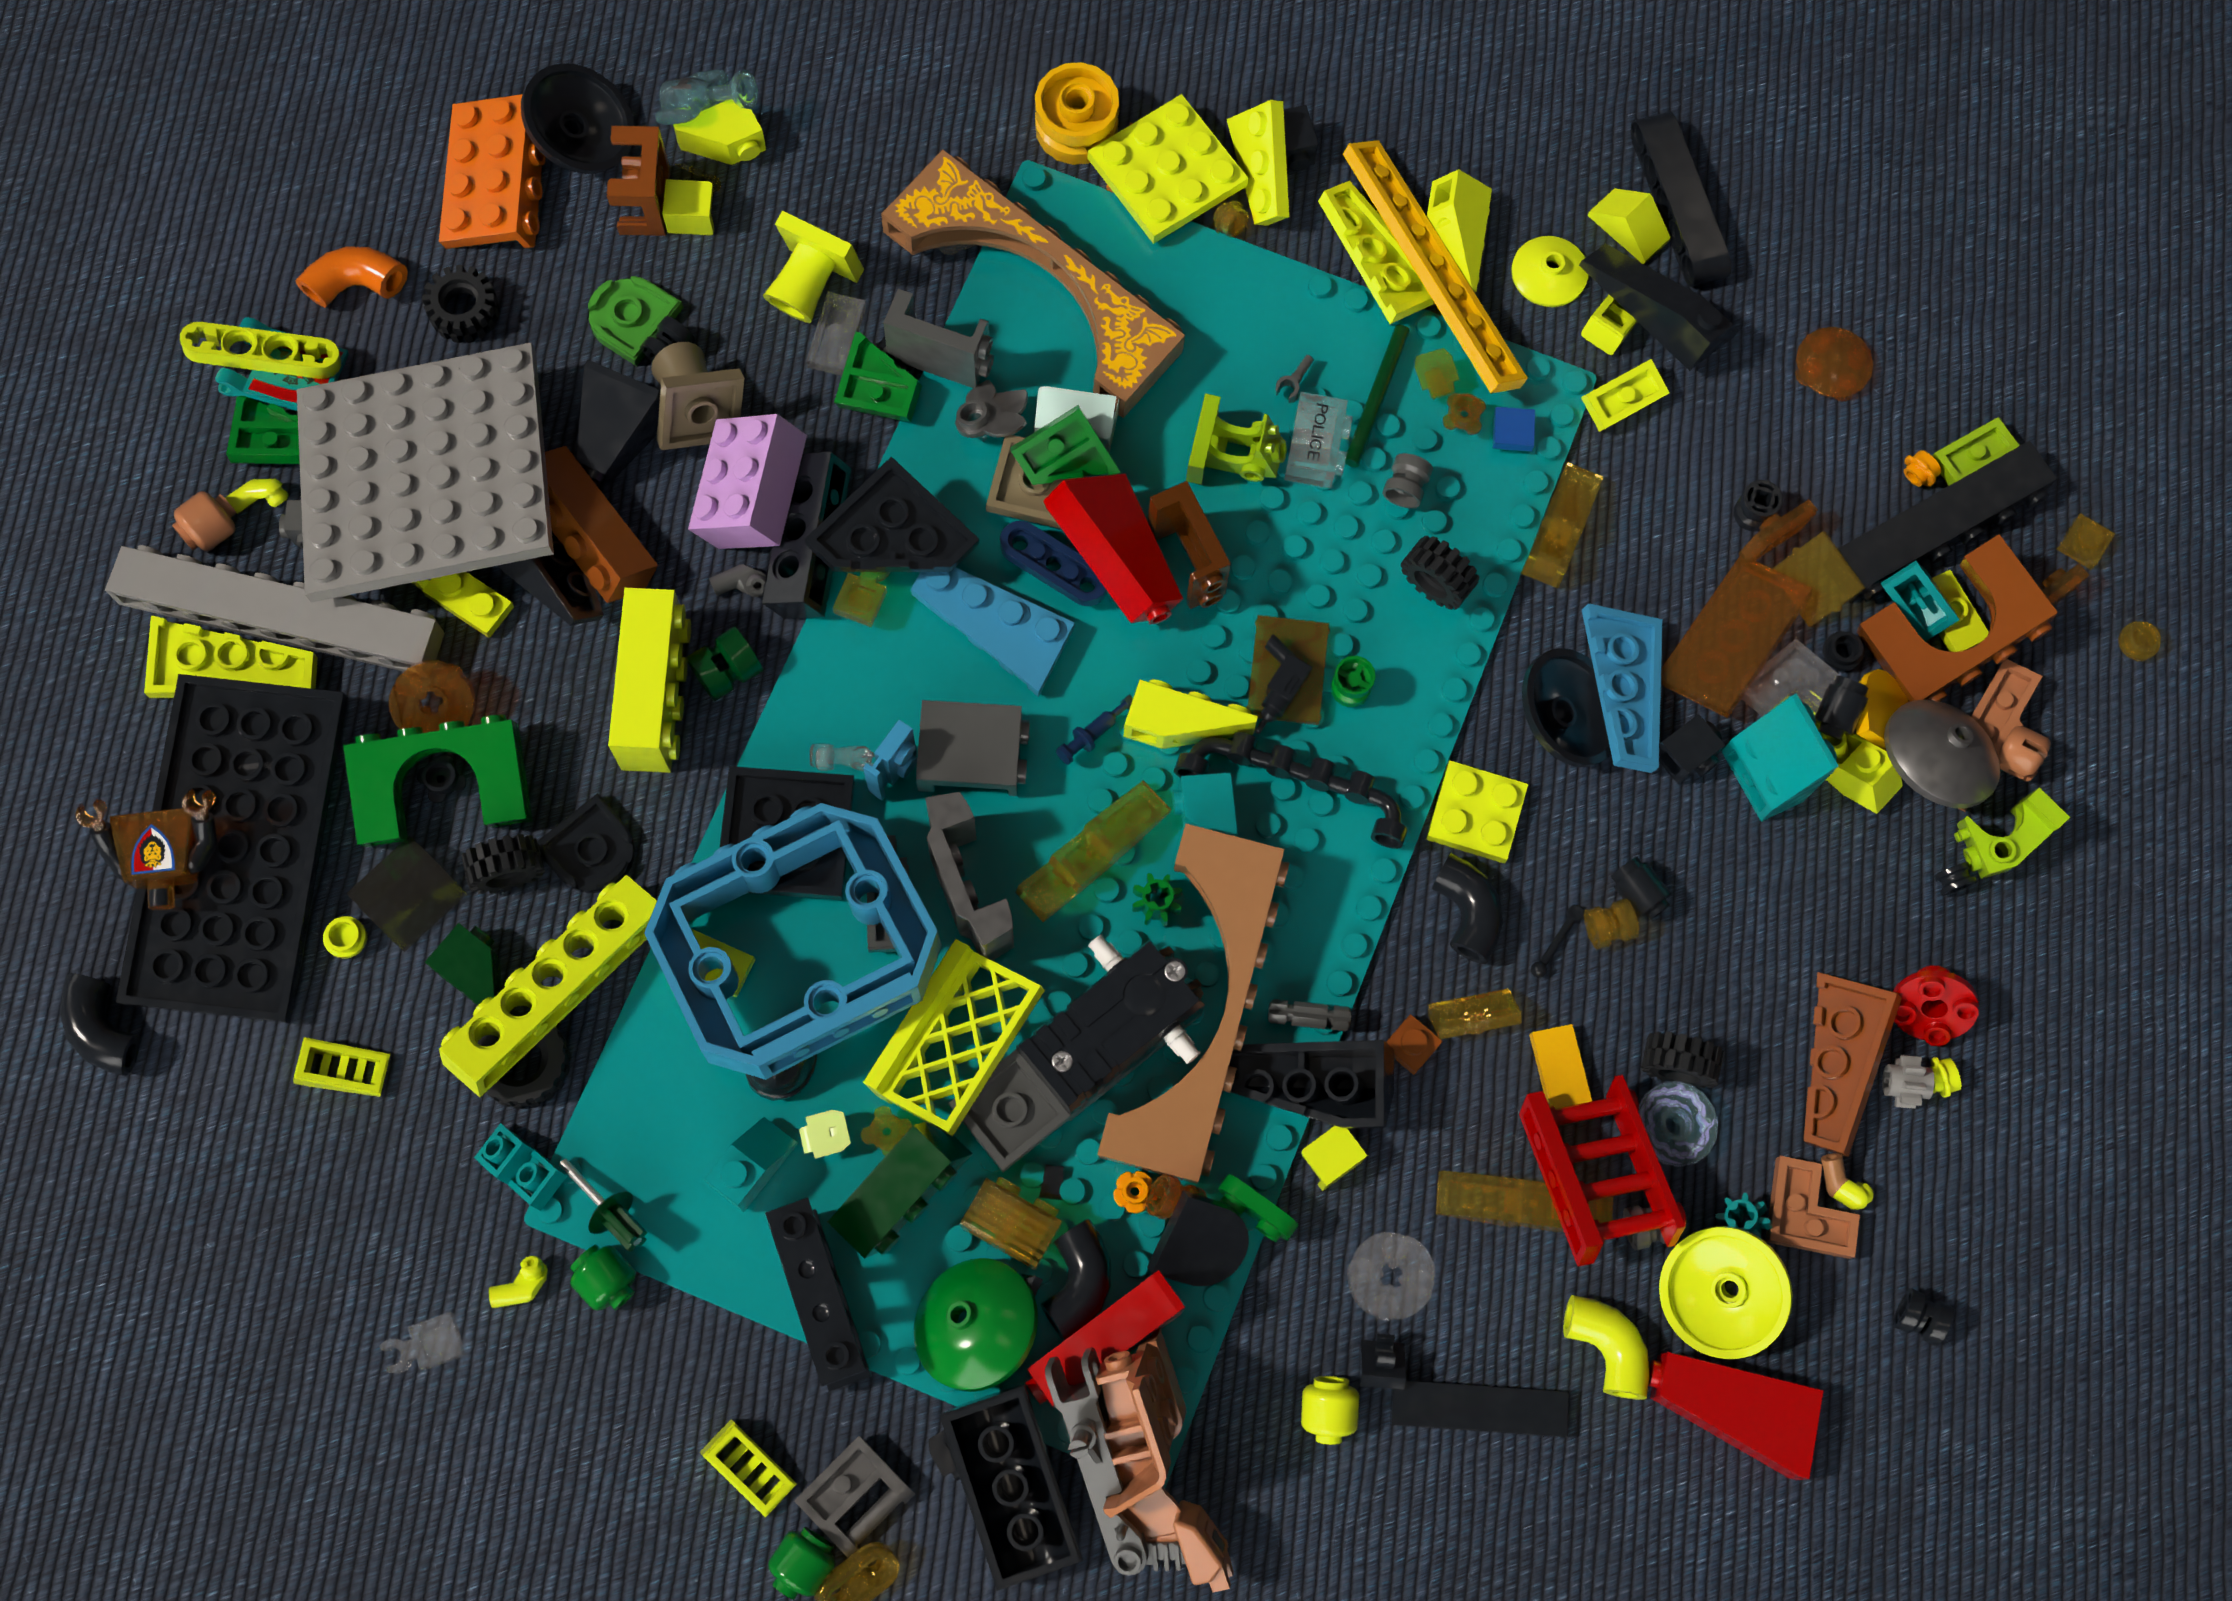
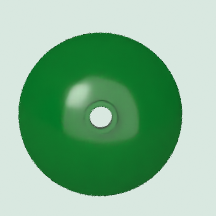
M987 1258L970 1259L948 1268L929 1286L920 1301L915 1316L914 1344L918 1358L925 1370L945 1386L965 1392L986 1390L1008 1379L1023 1364L1035 1341L1038 1326V1310L1033 1291L1022 1275L1010 1266L997 1260ZM966 1310V1318L961 1323H958L960 1314Z

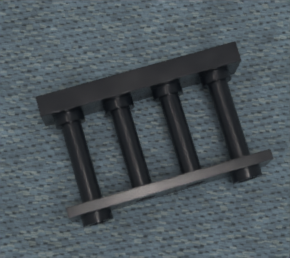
M807 1197L765 1212L821 1386L827 1385L831 1393L872 1378L817 1210H812L809 1198Z

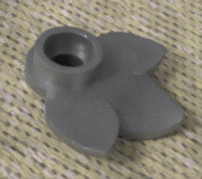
M990 380L980 383L967 394L966 403L961 405L957 411L955 424L958 432L967 438H976L985 434L999 438L1017 433L1026 425V420L1021 414L1027 405V391L1022 389L996 393V389Z

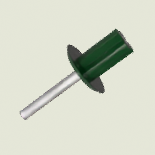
M568 1159L560 1162V1167L598 1206L589 1221L588 1229L590 1233L600 1234L609 1230L629 1252L633 1251L637 1245L642 1246L647 1239L644 1236L648 1232L628 1212L633 1202V1196L630 1192H620L604 1199Z

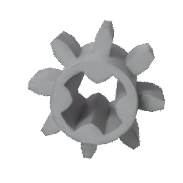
M1901 1055L1900 1058H1895V1065L1887 1064L1884 1068L1882 1077L1883 1093L1885 1096L1895 1097V1107L1916 1109V1105H1922V1099H1930L1932 1097L1934 1073L1932 1068L1921 1067V1056Z

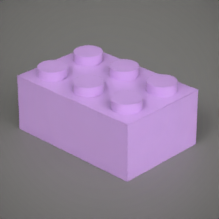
M778 414L716 419L688 530L718 549L780 546L807 435Z

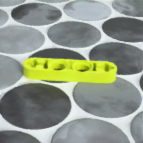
M208 322L190 323L180 333V343L185 356L197 363L317 379L333 377L341 368V358L337 345L325 338ZM200 338H206L207 341H203L200 347L193 345V343H198ZM219 340H221V350L216 348V346L220 347ZM238 341H245L252 345L251 349L244 354H234L229 350ZM277 347H288L293 351L288 358L283 360H277L270 356L271 352ZM301 350L305 351V354H302L303 361H301ZM321 354L328 355L327 358H324L323 363L315 361L321 357Z

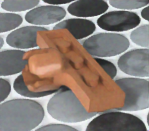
M2006 659L2002 662L1971 717L1990 737L1996 749L2000 769L2023 781H2030L2036 776L2039 767L2043 764L2050 750L2051 741L2048 737L2025 727L2021 723L2020 717L2043 676ZM1958 808V809H1960V810L1966 812L1968 808Z

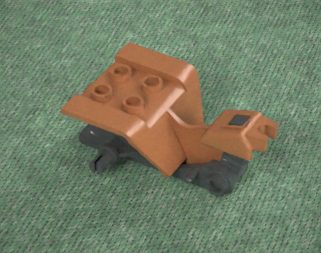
M1161 1329L1155 1331L1150 1338L1141 1343L1135 1354H1130L1129 1351L1116 1352L1106 1357L1101 1365L1096 1350L1093 1347L1087 1348L1081 1359L1082 1370L1086 1380L1083 1383L1069 1385L1060 1359L1057 1356L1050 1358L1045 1367L1046 1381L1055 1408L1063 1415L1071 1442L1068 1450H1071L1070 1455L1078 1460L1114 1568L1123 1575H1135L1140 1573L1146 1565H1153L1154 1571H1158L1161 1560H1164L1165 1571H1170L1172 1560H1175L1176 1571H1181L1182 1564H1186L1194 1585L1209 1583L1213 1593L1230 1589L1229 1577L1233 1576L1234 1571L1227 1551V1540L1202 1506L1185 1500L1180 1501L1178 1504L1173 1496L1163 1487L1171 1464L1169 1450L1173 1439L1181 1432L1186 1415V1405Z

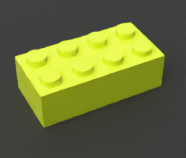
M624 587L608 742L613 756L623 771L671 773L672 760H678L680 737L675 735L676 720L682 721L684 712L683 696H678L679 683L685 682L687 678V661L685 657H682L683 643L690 642L691 621L686 619L685 605L679 603L675 590Z

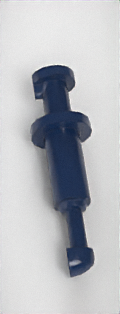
M1130 694L1121 701V704L1112 712L1104 711L1084 729L1076 727L1072 731L1075 739L1068 745L1063 743L1056 749L1058 757L1065 764L1069 765L1073 762V756L1082 748L1088 752L1092 751L1095 748L1094 741L1116 723L1115 720L1119 714L1125 709H1130L1133 700Z

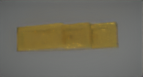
M1144 780L1089 821L1080 834L1052 854L1047 864L1019 884L1015 893L1042 922H1045L1136 845L1172 809Z
M1439 1171L1436 1215L1506 1227L1522 1226L1552 1232L1563 1231L1545 1182L1452 1171ZM1613 1196L1589 1201L1588 1206L1594 1220L1597 1219L1600 1223L1612 1221Z

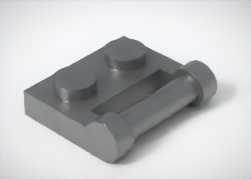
M858 1436L794 1502L851 1560L860 1551L858 1546L902 1501L906 1504L915 1493ZM882 1479L889 1489L844 1533L836 1523Z

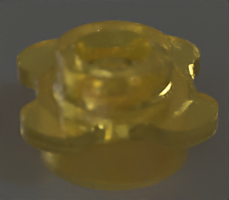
M880 1106L875 1110V1118L870 1126L863 1128L861 1138L867 1145L874 1144L886 1156L908 1132L912 1124L906 1118L900 1119L893 1115L889 1107ZM890 1128L891 1133L886 1136L883 1134V1129Z

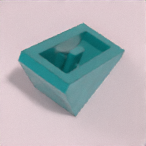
M1917 560L1881 583L1882 587L1925 642L1960 620L1928 571Z

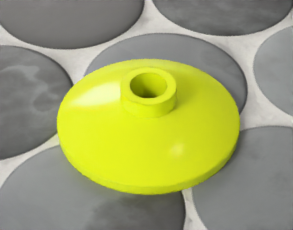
M1556 236L1533 238L1523 244L1515 254L1511 267L1512 279L1520 294L1530 302L1544 307L1564 306L1578 298L1587 284L1588 274L1579 266L1585 257L1573 243ZM1546 262L1555 263L1558 268H1550Z

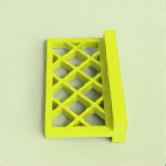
M955 939L932 974L923 1000L910 1008L863 1083L880 1099L891 1105L893 1103L953 1136L1045 990L1041 985L974 952L969 945ZM981 967L991 972L993 985L972 992L971 980L978 969ZM999 977L1005 979L1006 981L1000 982ZM1017 987L1028 991L1020 1005L1008 1009L1005 1008L1002 992ZM995 995L998 1012L977 1018L975 1001ZM967 1004L970 1021L949 1027L948 1016L953 1008ZM1001 1022L1002 1033L998 1040L983 1045L980 1028ZM972 1031L975 1048L954 1054L951 1037ZM944 1040L947 1057L926 1064L925 1052L930 1044ZM977 1058L979 1070L975 1076L960 1082L957 1064ZM949 1067L952 1085L931 1091L929 1073ZM921 1076L924 1094L909 1099L898 1095L907 1080ZM954 1094L956 1106L948 1119L944 1120L936 1116L933 1101ZM926 1104L927 1110L920 1107L919 1105Z

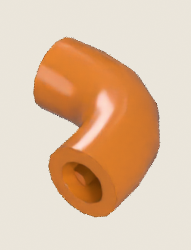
M346 246L325 253L310 264L295 282L306 296L316 304L326 308L340 292L354 285L365 286L386 299L394 297L403 288L407 280L408 271L404 264L384 252L371 247Z

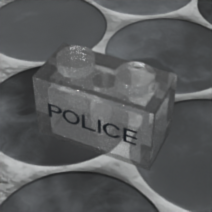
M1300 392L1284 480L1331 488L1334 476H1342L1346 452L1339 451L1341 439H1349L1353 416L1345 415L1348 400Z

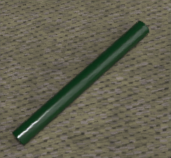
M1398 324L1393 330L1344 459V463L1350 467L1356 468L1360 465L1410 329L1404 325Z

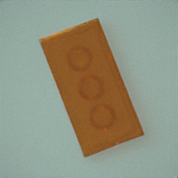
M1741 554L1661 668V685L1728 718L1812 596V587Z

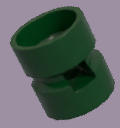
M732 627L715 638L714 647L710 648L704 645L685 657L696 678L714 702L734 690V682L736 680L745 683L763 671L755 653L736 627ZM720 659L728 668L721 673L715 665Z

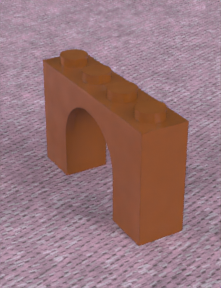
M2000 534L1964 556L1960 564L1961 569L1984 598L1990 611L1991 624L1989 633L1975 647L1958 652L1934 648L1918 635L1895 602L1859 625L1857 634L1883 670L1896 679L1908 702L1914 700L1942 701L1948 696L1944 690L1958 682L1961 687L1969 684L1982 674L1981 666L1992 659L1996 664L2003 662L2018 651L2014 645L2027 637L2033 642L2053 628L2050 622L2057 615V610Z

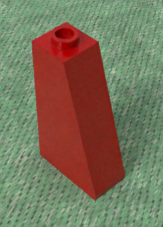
M1126 474L1064 479L1043 502L1130 623L1148 621L1149 624H1157L1168 619L1172 615L1171 610L1183 600V597Z
M1158 1270L1027 1368L1031 1379L1025 1384L1040 1405L1048 1401L1051 1407L1054 1408L1055 1405L1045 1377V1367L1050 1358L1057 1356L1060 1359L1069 1385L1086 1382L1081 1359L1087 1348L1093 1347L1096 1350L1101 1365L1104 1359L1113 1353L1120 1351L1131 1352L1150 1338L1155 1331L1164 1328L1178 1318L1185 1306Z
M1671 1352L1660 1354L1657 1361H1651L1648 1386L1652 1387L1650 1397L1652 1400L1789 1479L1806 1480L1810 1478L1824 1390Z

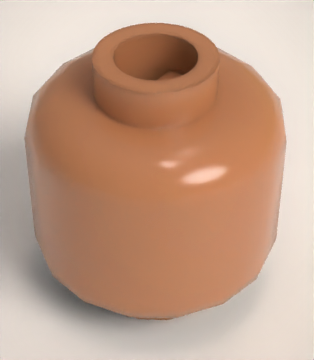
M200 491L176 508L174 511L176 522L172 527L193 551L199 547L201 550L209 552L234 534L236 528L231 517L236 514V511L221 494L213 498L209 493Z

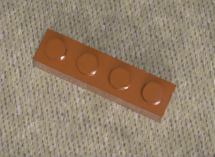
M567 446L546 451L545 460L551 528L554 535L563 544L567 554L575 560L589 579L590 584L600 593L607 604L623 598L624 587L646 588L658 564Z

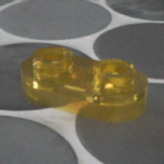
M880 1542L869 1543L861 1547L831 1571L819 1587L814 1599L815 1601H871L896 1580L899 1573V1562L886 1544ZM877 1560L874 1565L867 1567L871 1562ZM841 1588L837 1594L831 1595L835 1590Z

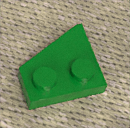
M855 332L834 403L839 408L911 423L922 385L910 373L896 364L885 352L871 343L862 333Z
M237 396L226 452L230 463L300 464L298 415H290L283 408L270 403L267 406L252 398Z
M1079 405L1010 447L1011 453L1032 485L1052 483L1057 479L1121 473Z

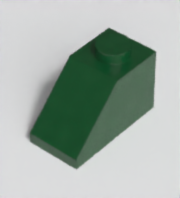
M458 923L425 961L434 972L477 1006L487 997L494 998L502 990L500 958L490 948L495 941L476 926L471 931H468Z

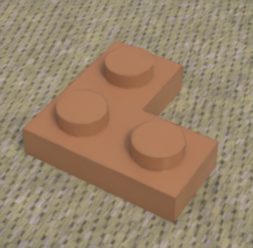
M1785 1156L1777 1157L1775 1160L1768 1216L1773 1227L1766 1231L1765 1242L1847 1259L1855 1258L1860 1215L1818 1206L1823 1164Z

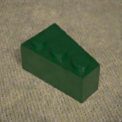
M927 1122L915 1124L827 1222L864 1259L878 1252L883 1256L900 1239L901 1236L897 1232L907 1222L912 1224L924 1213L929 1206L927 1201L937 1191H942L958 1174L957 1170L973 1153L954 1135L951 1136Z

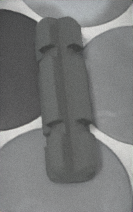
M1273 999L1268 1007V1021L1273 1024L1285 1025L1286 1021L1291 1022L1292 1026L1320 1029L1331 1026V1030L1347 1031L1351 1025V1009L1345 1006L1334 1005V1008L1330 1009L1326 1004L1299 1001L1288 1004V1000Z

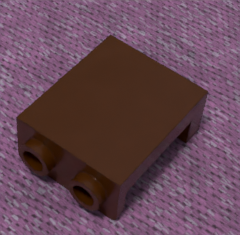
M1185 481L1151 496L1148 523L1156 541L1176 532L1196 570L1190 574L1186 599L1189 608L1192 609L1199 605L1202 608H1206L1216 604L1226 594L1231 563L1189 483Z

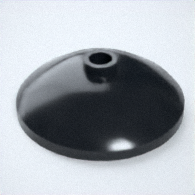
M569 63L555 64L537 72L525 87L521 98V117L524 128L536 148L553 163L573 172L597 174L614 168L621 162L622 157L626 156L632 145H613L611 143V126H634L631 110L621 92L603 75L581 65ZM566 128L570 129L573 132V134L568 132Z
M1566 648L1552 649L1535 658L1526 670L1523 679L1522 703L1527 723L1537 741L1556 759L1571 766L1589 767L1606 760L1611 755L1592 660L1582 653Z

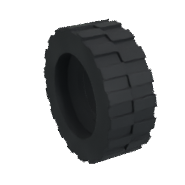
M516 1010L510 1011V1014L513 1016H523L529 1011L522 1013ZM555 1026L537 1043L542 1053V1063L535 1075L520 1081L510 1079L504 1075L486 1092L487 1095L506 1107L510 1105L516 1109H524V1107L528 1106L534 1108L540 1106V1103L543 1101H549L555 1097L554 1094L558 1089H562L565 1084L564 1080L566 1076H569L571 1069L569 1067L571 1052L567 1049L566 1045L568 1043L558 1028ZM486 1035L478 1041V1044L481 1046H491L499 1038L494 1035Z

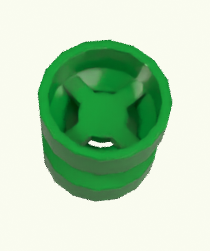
M1348 656L1340 661L1331 683V694L1339 704L1346 707H1358L1365 703L1370 696L1376 678L1375 669L1372 664L1360 656Z

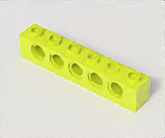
M625 875L617 883H609L600 892L597 902L587 911L581 910L575 914L569 921L567 930L556 940L550 939L545 942L538 950L536 959L525 969L523 967L518 968L508 977L504 989L494 998L487 997L474 1010L473 1017L462 1028L457 1026L446 1034L439 1048L442 1064L477 1096L482 1097L647 940L644 932L657 900L628 875ZM609 920L622 922V925L615 929H607L602 926ZM579 948H587L592 951L590 955L583 958L572 955ZM552 976L562 980L553 987H546L541 984L545 978ZM517 1006H527L531 1009L523 1016H513L510 1014V1011ZM486 1035H494L499 1038L491 1046H481L478 1044V1041Z

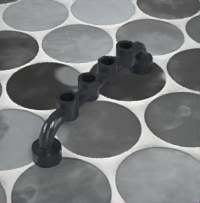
M1236 732L1232 741L1220 737L1202 739L1192 747L1189 753H1181L1178 756L1174 773L1179 778L1181 776L1208 774L1210 763L1204 758L1209 754L1217 753L1227 756L1231 762L1238 765L1247 766L1252 764L1266 769L1272 776L1283 779L1291 777L1303 781L1308 787L1317 791L1324 792L1330 790L1345 795L1346 799L1356 804L1364 805L1369 803L1376 805L1382 809L1385 818H1379L1375 821L1371 839L1387 848L1397 849L1403 846L1407 828L1401 823L1399 805L1390 794L1373 787L1375 778L1369 773L1353 771L1350 779L1334 775L1336 765L1327 759L1314 758L1311 766L1295 762L1297 753L1290 747L1275 745L1272 753L1256 749L1258 740L1245 732Z

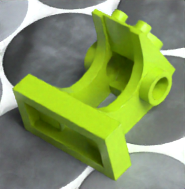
M1205 393L1188 463L1186 481L1202 485L1206 467L1240 474L1244 479L1253 482L1263 481L1264 477L1276 478L1279 464L1284 462L1287 452L1286 441L1279 433V426L1273 424L1268 414H1264L1262 421H1254L1251 428L1229 424L1218 416L1221 397ZM1228 442L1251 447L1249 456L1226 454Z
M2040 787L2021 799L2010 810L2015 816V825L2009 836L1996 837L1989 835L1968 815L1957 823L1959 830L1954 833V837L1958 843L1965 842L1967 847L1963 849L1965 860L1970 863L1972 872L1978 871L1981 879L2009 871L2016 867L2050 834L2059 829L2070 818Z

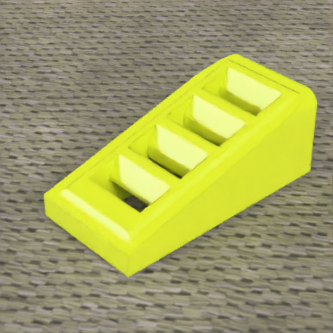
M1608 294L1588 320L1581 335L1608 355H1613L1638 321Z
M304 1037L293 1082L294 1084L381 1097L390 1054ZM315 1054L323 1055L319 1074L310 1073ZM332 1056L341 1057L336 1078L327 1076ZM349 1059L358 1060L353 1081L345 1080ZM367 1061L375 1062L370 1084L362 1083Z
M732 1419L700 1451L701 1455L765 1518L797 1485ZM736 1436L741 1442L721 1461L717 1455ZM749 1449L754 1455L734 1474L730 1468ZM762 1462L767 1468L747 1487L743 1481ZM775 1475L780 1481L761 1500L755 1494Z

